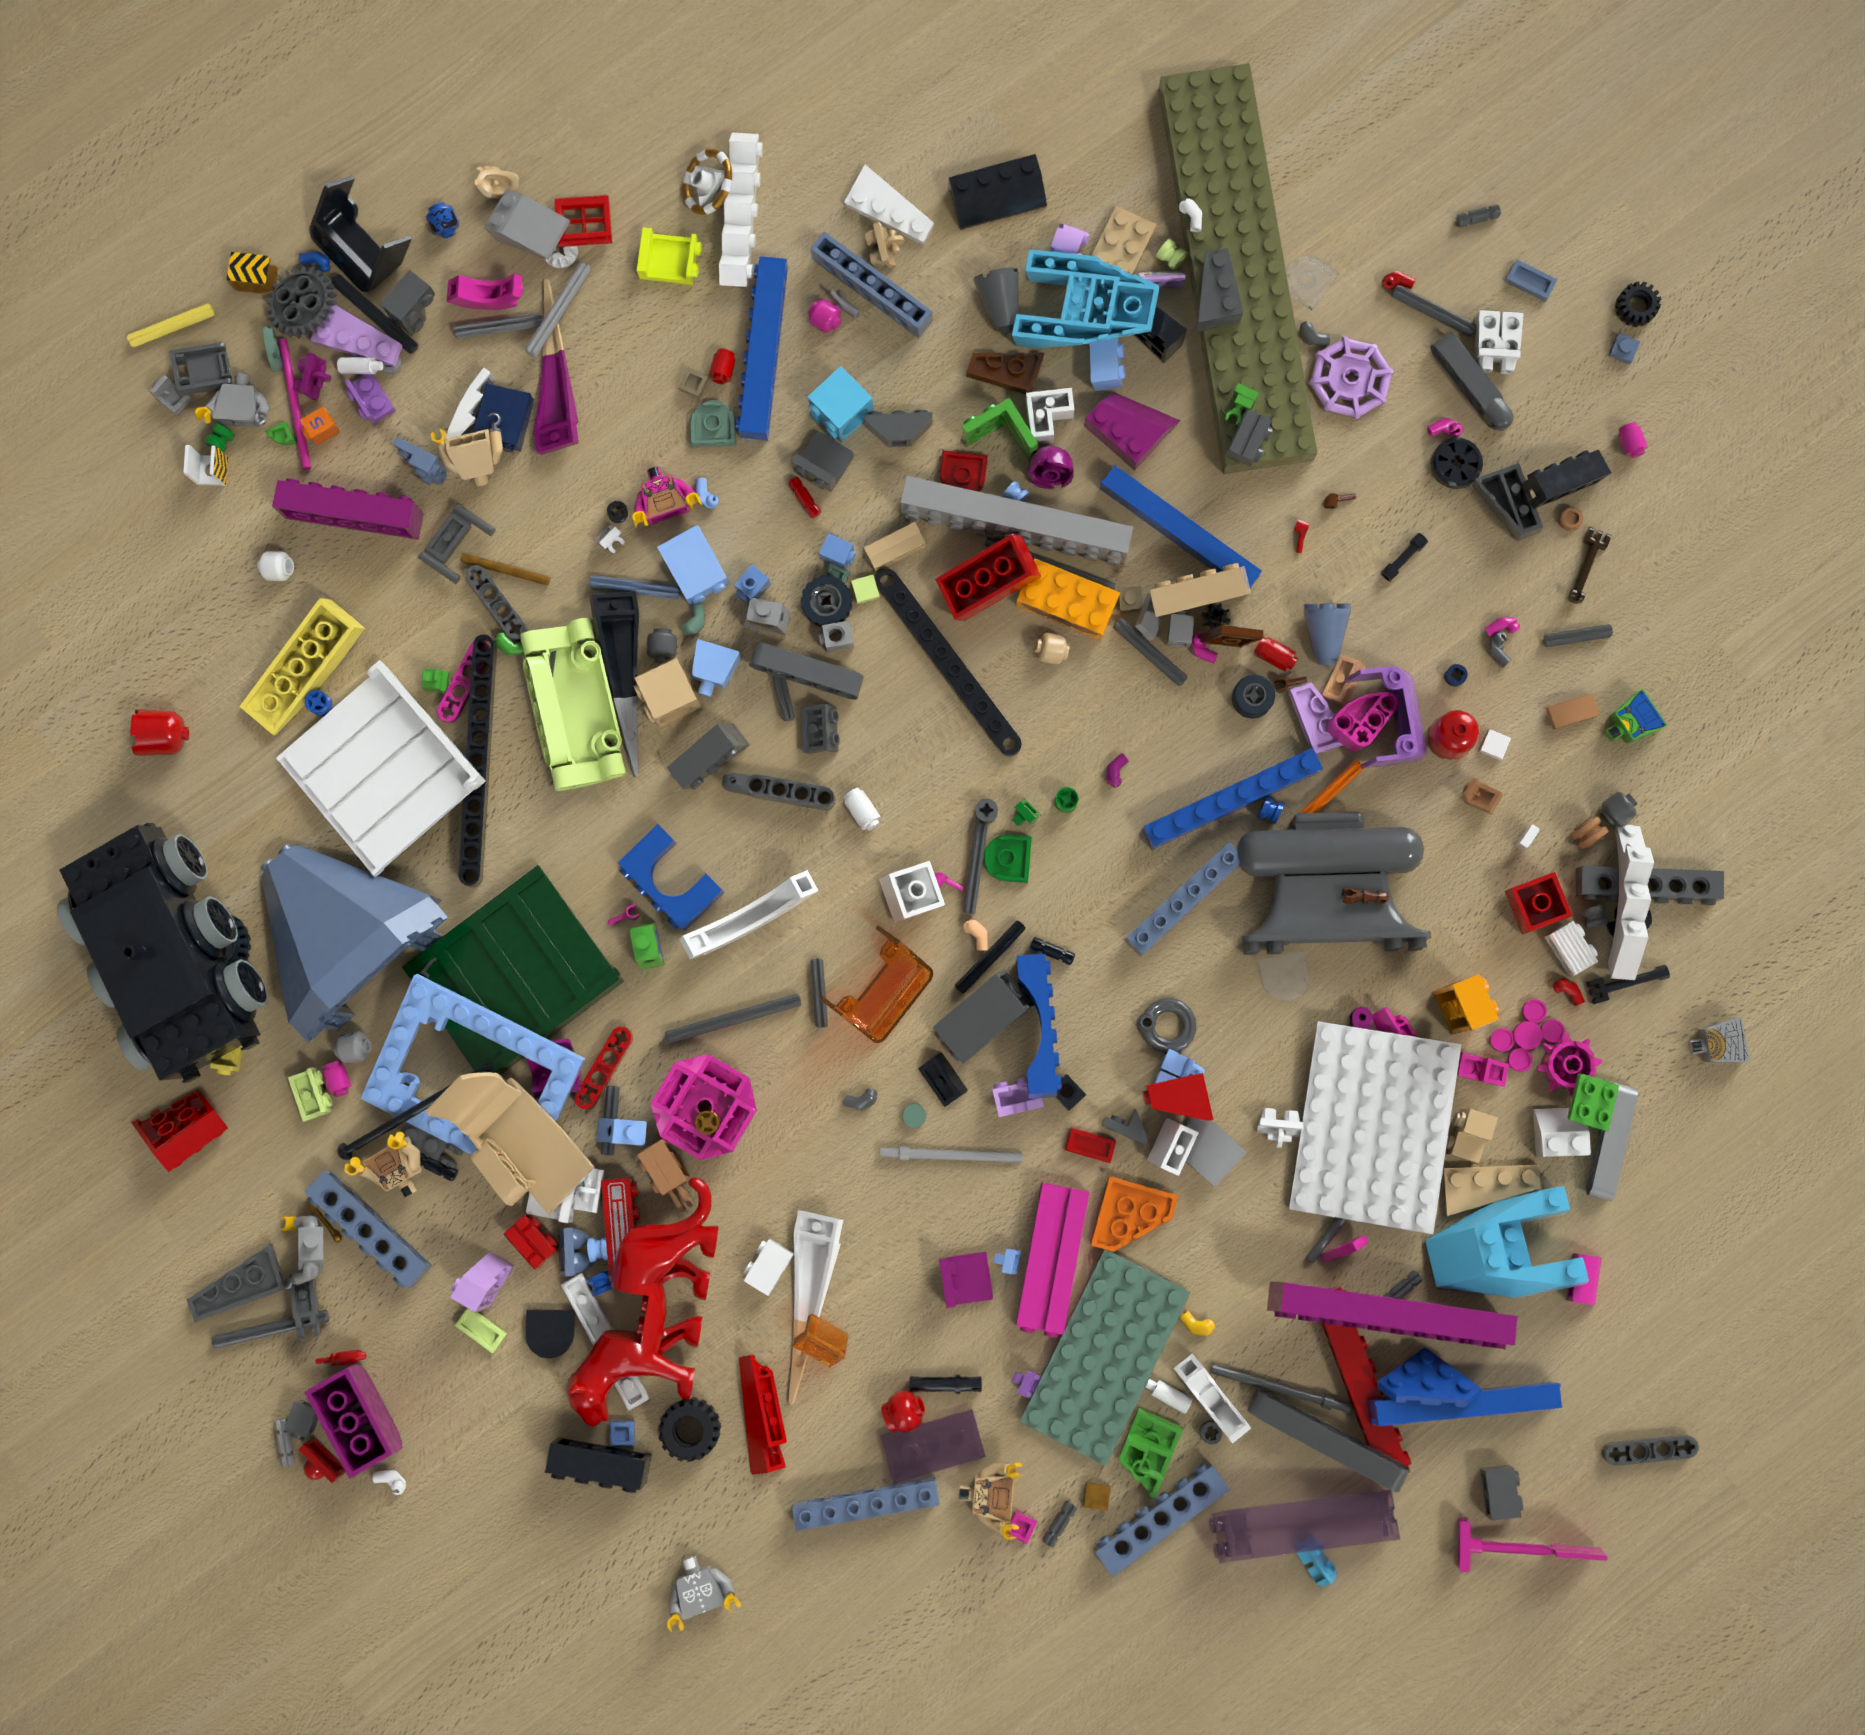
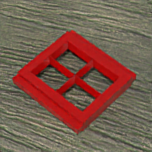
M609 195L555 199V212L563 217L564 211H581V219H569L570 223L568 225H582V233L565 234L564 232L558 242V247L612 244ZM602 208V217L585 218V209ZM603 223V231L586 232V224Z

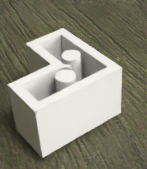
M1072 388L1026 393L1025 404L1029 430L1038 445L1053 443V421L1072 419L1074 416Z

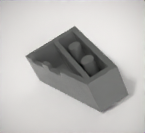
M1228 248L1205 252L1202 263L1195 332L1241 322L1243 309Z
M1519 463L1474 479L1472 484L1474 489L1517 541L1539 534L1543 528L1537 509H1533L1529 502L1533 499L1530 491L1524 493L1521 484L1526 480Z
M734 723L717 724L672 762L667 769L682 789L692 788L694 790L704 783L703 779L716 773L722 765L750 744Z

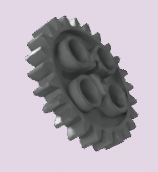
M302 266L301 271L294 267L293 274L285 271V278L278 276L279 284L272 283L275 290L268 291V294L272 297L265 300L270 305L265 310L269 313L267 318L283 335H288L290 338L295 335L300 339L302 334L309 337V331L317 334L316 327L318 326L324 329L325 327L322 323L324 320L331 321L328 314L335 313L331 306L337 305V302L332 299L337 294L333 291L335 286L330 282L331 280L320 270L316 271L313 267H310L308 270L305 266Z

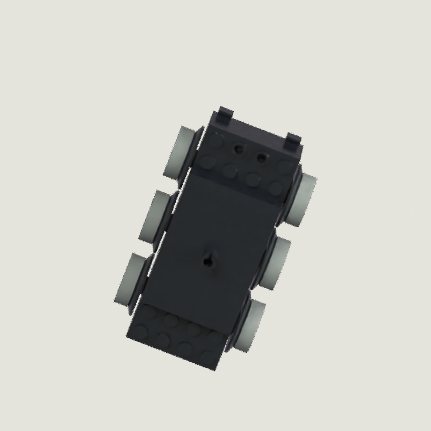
M154 823L136 825L59 869L69 892L68 897L58 903V917L68 935L88 949L93 960L87 967V977L90 986L104 1004L116 1009L123 1025L118 1027L117 1041L122 1053L132 1066L141 1071H146L153 1067L159 1081L183 1078L182 1083H189L201 1076L198 1069L242 1046L241 1050H249L260 1044L257 1037L261 1034L254 1018L257 1012L256 1009L267 1004V989L259 973L247 961L240 959L232 964L226 963L223 957L226 953V946L237 940V927L227 908L218 899L210 896L200 902L196 901L193 893H195L197 883L206 879L208 870L204 857L193 841L182 834L167 839L162 828L156 827Z

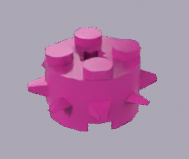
M1565 1032L1562 1034L1560 1043L1553 1046L1545 1043L1542 1045L1546 1053L1542 1064L1537 1066V1070L1543 1072L1550 1082L1549 1091H1553L1556 1088H1564L1568 1090L1572 1097L1578 1074L1594 1077L1596 1073L1595 1067L1602 1064V1059L1593 1057L1594 1053L1589 1048L1590 1040L1588 1038L1583 1042L1572 1041L1568 1033ZM1566 1061L1572 1062L1570 1064L1572 1069H1567Z

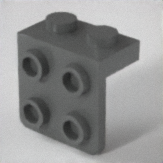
M816 432L802 454L798 455L796 453L791 463L796 474L803 478L806 476L817 487L832 492L853 460L854 453L822 432Z

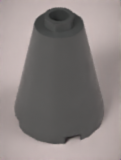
M1009 267L989 271L990 274H987V277H983V273L973 278L974 284L995 330H1000L1001 334L1013 332L1016 314H1018V268Z

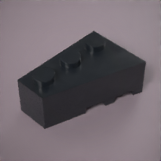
M1156 306L1151 331L1134 334V336L1159 360L1165 363L1183 345L1187 329Z

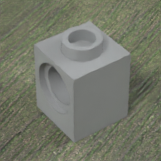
M1184 611L1171 614L1167 646L1190 648L1194 616H1190L1188 612Z
M850 621L822 625L823 632L819 633L821 646H826L827 652L854 648ZM835 632L842 634L841 640L837 642L830 640L831 634Z

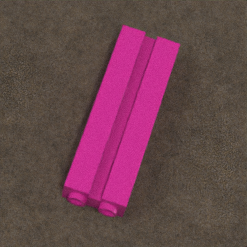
M1042 1183L1016 1320V1326H1021L1020 1331L1034 1333L1035 1329L1043 1330V1335L1057 1338L1058 1334L1064 1335L1090 1193L1088 1191Z

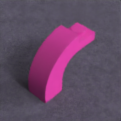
M514 273L498 281H480L458 275L448 280L446 302L466 308L502 310L517 306V299L521 298L523 292L522 276Z

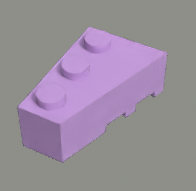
M490 1251L462 1278L458 1277L451 1288L453 1294L450 1298L474 1312L491 1307L514 1265Z

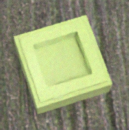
M874 575L851 581L858 604L880 598Z

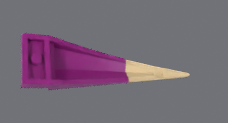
M547 279L544 280V318L554 304L551 284ZM557 323L543 345L540 391L534 427L536 453L540 455L579 444L576 425L579 421L559 323Z

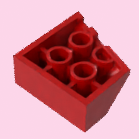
M195 1090L173 1101L170 1108L160 1112L157 1109L151 1112V1117L142 1122L139 1119L131 1122L153 1155L168 1173L174 1168L179 1167L194 1153L201 1151L205 1145L213 1139L220 1137L228 1129L199 1090Z

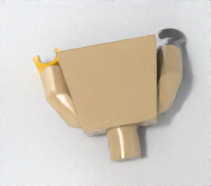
M490 413L488 415V418L491 416L498 418L496 423L491 424L492 428L489 430L486 429L446 439L447 434L445 430L440 429L442 434L440 440L436 438L434 432L431 433V439L438 443L437 449L443 465L452 472L459 474L463 480L473 478L476 486H484L488 483L487 475L494 472L493 465L499 463L503 451L501 429L497 427L501 422V417L497 413Z

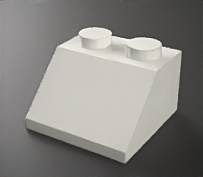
M930 861L888 874L879 879L894 923L945 905Z
M1570 1108L1533 1109L1536 1157L1591 1155L1588 1126L1568 1120Z

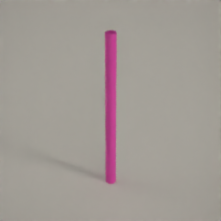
M282 338L278 340L301 465L303 470H309L312 467L307 441L301 431V428L304 426L300 421L302 415L298 394L293 390L295 378L288 341Z

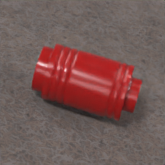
M1263 637L1254 650L1258 658L1265 660V662L1284 672L1287 669L1292 670L1298 660L1295 657L1296 651L1270 637Z

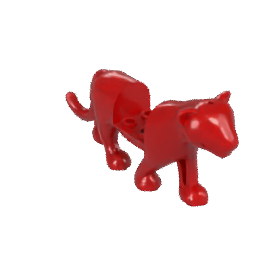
M692 1177L689 1179V1186L697 1192L699 1198L698 1207L691 1216L680 1222L668 1225L634 1227L624 1235L615 1254L611 1287L622 1292L643 1295L641 1312H645L644 1316H639L637 1332L627 1330L604 1331L595 1342L585 1361L576 1372L572 1373L568 1380L569 1385L566 1393L569 1404L590 1427L597 1426L601 1421L606 1422L609 1419L607 1396L612 1386L621 1378L655 1376L668 1379L677 1383L678 1395L690 1401L695 1368L678 1365L663 1357L662 1354L682 1339L688 1345L698 1348L703 1316L691 1317L663 1329L667 1313L666 1294L663 1283L672 1278L686 1277L693 1283L692 1291L694 1296L700 1300H706L710 1272L697 1267L689 1259L682 1258L688 1251L700 1245V1250L706 1257L714 1258L719 1226H702L711 1211L712 1197L708 1185L700 1178Z

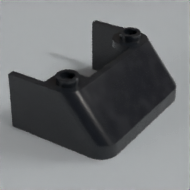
M353 176L324 185L309 227V233L316 245L360 291L368 292L375 289L402 264L412 238L406 236L380 247L356 222L358 206L349 196L355 179Z

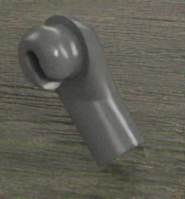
M1497 632L1490 638L1489 653L1502 667H1505L1512 660L1503 651L1504 642L1507 641V637L1503 632Z
M868 1088L858 1098L846 1094L843 1106L861 1111L866 1110L877 1101V1091L873 1088Z

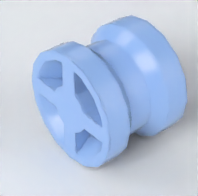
M1014 481L1001 497L1025 502L1030 492L1023 490L1020 487V483Z
M602 1237L600 1240L588 1239L587 1251L590 1262H596L598 1259L608 1260L606 1237Z

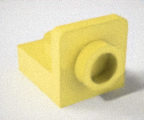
M242 1046L216 1059L214 1064L210 1063L209 1068L217 1069L216 1074L231 1075V1071L239 1072L243 1052L241 1050Z

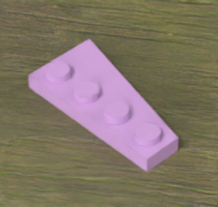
M336 305L331 306L335 313L328 314L331 321L324 320L322 322L325 327L324 329L319 326L316 327L317 334L313 332L310 340L315 345L354 356L373 357L376 361H381L383 364L393 367L396 366L403 347L396 340Z

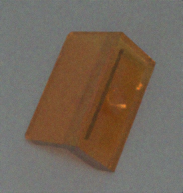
M810 1314L807 1318L805 1331L794 1338L792 1346L831 1368L845 1358L849 1335L814 1314Z

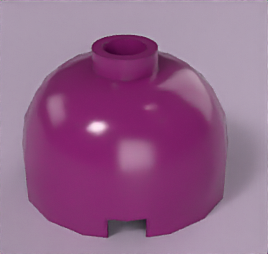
M1046 446L1040 448L1030 459L1028 477L1030 476L1031 482L1040 488L1054 489L1053 485L1061 484V488L1066 487L1072 482L1074 477L1073 460L1070 454L1060 447Z

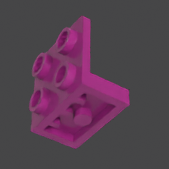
M986 1252L939 1258L946 1308L993 1299Z

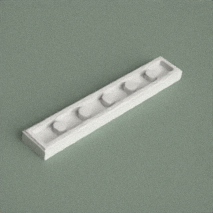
M582 1272L562 1283L561 1286L594 1346L604 1331L613 1330L596 1296H592V1289ZM639 1377L621 1378L614 1384L628 1411L650 1399Z

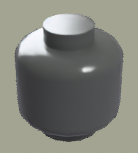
M654 629L653 633L648 635L647 655L654 658L655 663L664 664L668 662V659L676 656L677 637L672 634L671 630Z
M1616 792L1602 803L1603 810L1600 812L1611 826L1615 824L1621 827L1636 816L1637 812L1634 807L1638 804L1630 794L1625 796L1621 792Z

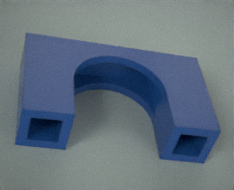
M657 824L617 862L622 867L619 871L628 881L633 878L638 883L635 888L644 897L648 894L654 900L651 904L660 914L665 911L670 916L667 921L676 930L680 927L685 931L725 892L705 874L693 887L682 895L667 896L660 893L653 881L654 868L657 862L677 843Z

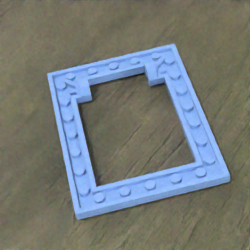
M419 974L414 975L361 1099L394 1116H398L420 1103L421 1100L414 1097L420 1085V1079L412 1073H400L421 1022L424 1024L435 1022L437 1024L434 1029L442 1031L448 1019H451L552 1070L538 1104L557 1122L585 1058ZM423 1111L406 1121L470 1155L477 1149L471 1139L462 1133L454 1123L448 1120L429 1116Z

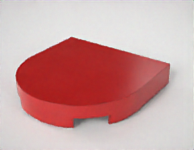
M943 450L940 468L941 484L980 492L985 483L988 455Z

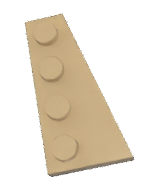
M1539 1164L1443 1168L1442 1172L1445 1216L1541 1188Z

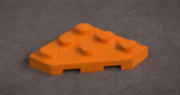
M1109 1176L1091 1246L1115 1252L1133 1240L1152 1231L1154 1228L1166 1223L1173 1218L1178 1195Z

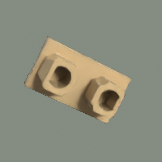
M880 222L874 223V229L865 233L868 246L878 245L879 247L878 251L870 253L871 263L875 267L886 265L889 268H893L896 266L894 254L900 252L898 246L904 243L903 237L896 235L895 230L888 231L886 227L881 226Z

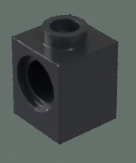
M1066 1074L1064 1077L1061 1076V1086L1063 1084L1070 1085L1073 1093L1069 1098H1064L1059 1090H1057V1097L1055 1098L1067 1111H1070L1086 1094Z

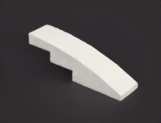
M483 368L466 391L451 421L446 439L473 433L476 424L475 417L479 413L486 383L492 384L495 381L491 372Z

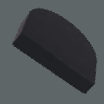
M527 1309L526 1341L531 1351L537 1356L547 1359L556 1358L564 1354L574 1340L575 1311Z

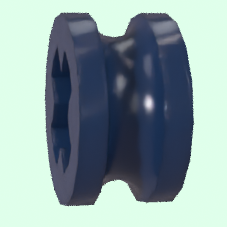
M1460 664L1450 666L1445 672L1446 683L1453 687L1462 685L1468 676L1466 668ZM1454 670H1456L1457 673L1460 672L1462 675L1458 679V681H1456L1455 678H1451V674L1454 672Z

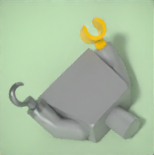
M236 373L235 384H222L221 389L217 391L205 407H199L195 410L197 421L204 418L207 424L211 422L210 417L213 416V419L218 424L224 426L262 428L266 424L270 407L264 395L255 386L249 385L250 375Z
M314 1216L281 1217V1220H285V1227L281 1228L282 1231L298 1229V1273L292 1275L287 1286V1278L283 1279L282 1288L285 1290L291 1289L293 1285H299L315 1279L319 1273H323V1227H318V1219Z

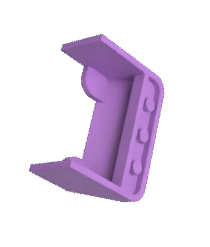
M1396 666L1362 669L1346 677L1345 683L1381 679L1383 685L1390 689V692L1395 694L1399 701V705L1394 712L1398 738L1394 743L1395 755L1375 757L1360 764L1361 769L1414 763L1423 759L1427 749L1412 675Z

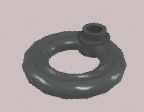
M1162 998L1151 1003L1137 1019V1027L1141 1031L1146 1043L1154 1050L1167 1054L1168 1049L1179 1052L1187 1048L1193 1041L1197 1030L1196 1018L1191 1008L1183 1001L1174 998ZM1164 1012L1175 1013L1182 1021V1031L1174 1039H1163L1155 1030L1156 1019ZM1143 1019H1150L1151 1025L1149 1027H1145L1143 1025Z

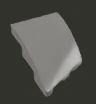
M1188 1117L1186 1127L1198 1132V1136L1186 1159V1163L1215 1187L1247 1152L1214 1121H1204Z

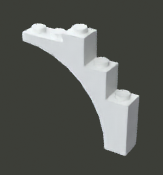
M1623 825L1621 827L1616 826L1615 828L1619 860V896L1616 926L1608 966L1611 978L1635 980L1649 938L1645 919L1651 903L1648 881L1654 860L1651 849L1645 846L1640 826Z

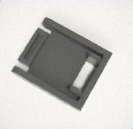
M221 342L169 351L176 390L179 396L220 390L222 384H233L225 343ZM187 364L189 378L188 376L180 377L178 365Z

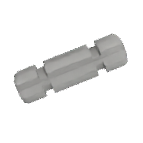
M287 1418L274 1421L275 1431H278L276 1439L278 1451L281 1454L280 1463L282 1467L295 1464L294 1454L291 1453L293 1445L290 1432L284 1430Z

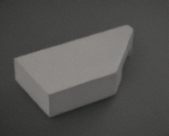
M1147 594L1135 627L1148 640L1155 639L1162 621L1160 616L1156 617L1151 594Z

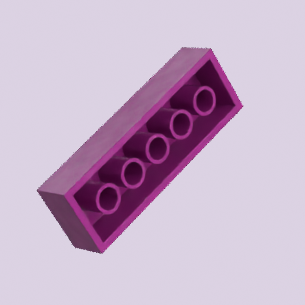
M286 478V481L277 480L272 507L285 519L419 540L424 516L418 505L409 497L399 496L398 499L390 498V495L377 492L376 495H371L361 489H353V492L345 491V488L332 485L331 488H326L316 482H308V485L300 484V481Z

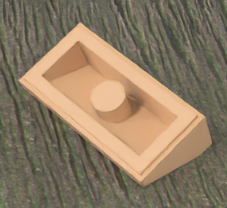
M1340 655L1322 693V697L1342 707L1350 703L1359 682L1345 683V678L1359 670L1365 669L1362 662Z

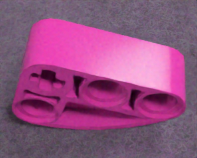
M1377 692L1351 701L1328 721V733L1352 752L1361 751L1373 741L1399 705L1397 696L1391 692ZM1381 701L1386 702L1388 709L1382 706ZM1368 718L1373 719L1375 726L1369 723ZM1337 720L1343 723L1344 729L1338 726Z

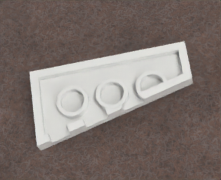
M864 165L844 201L845 207L875 222H880L882 225L922 245L925 244L934 227V222L866 165Z

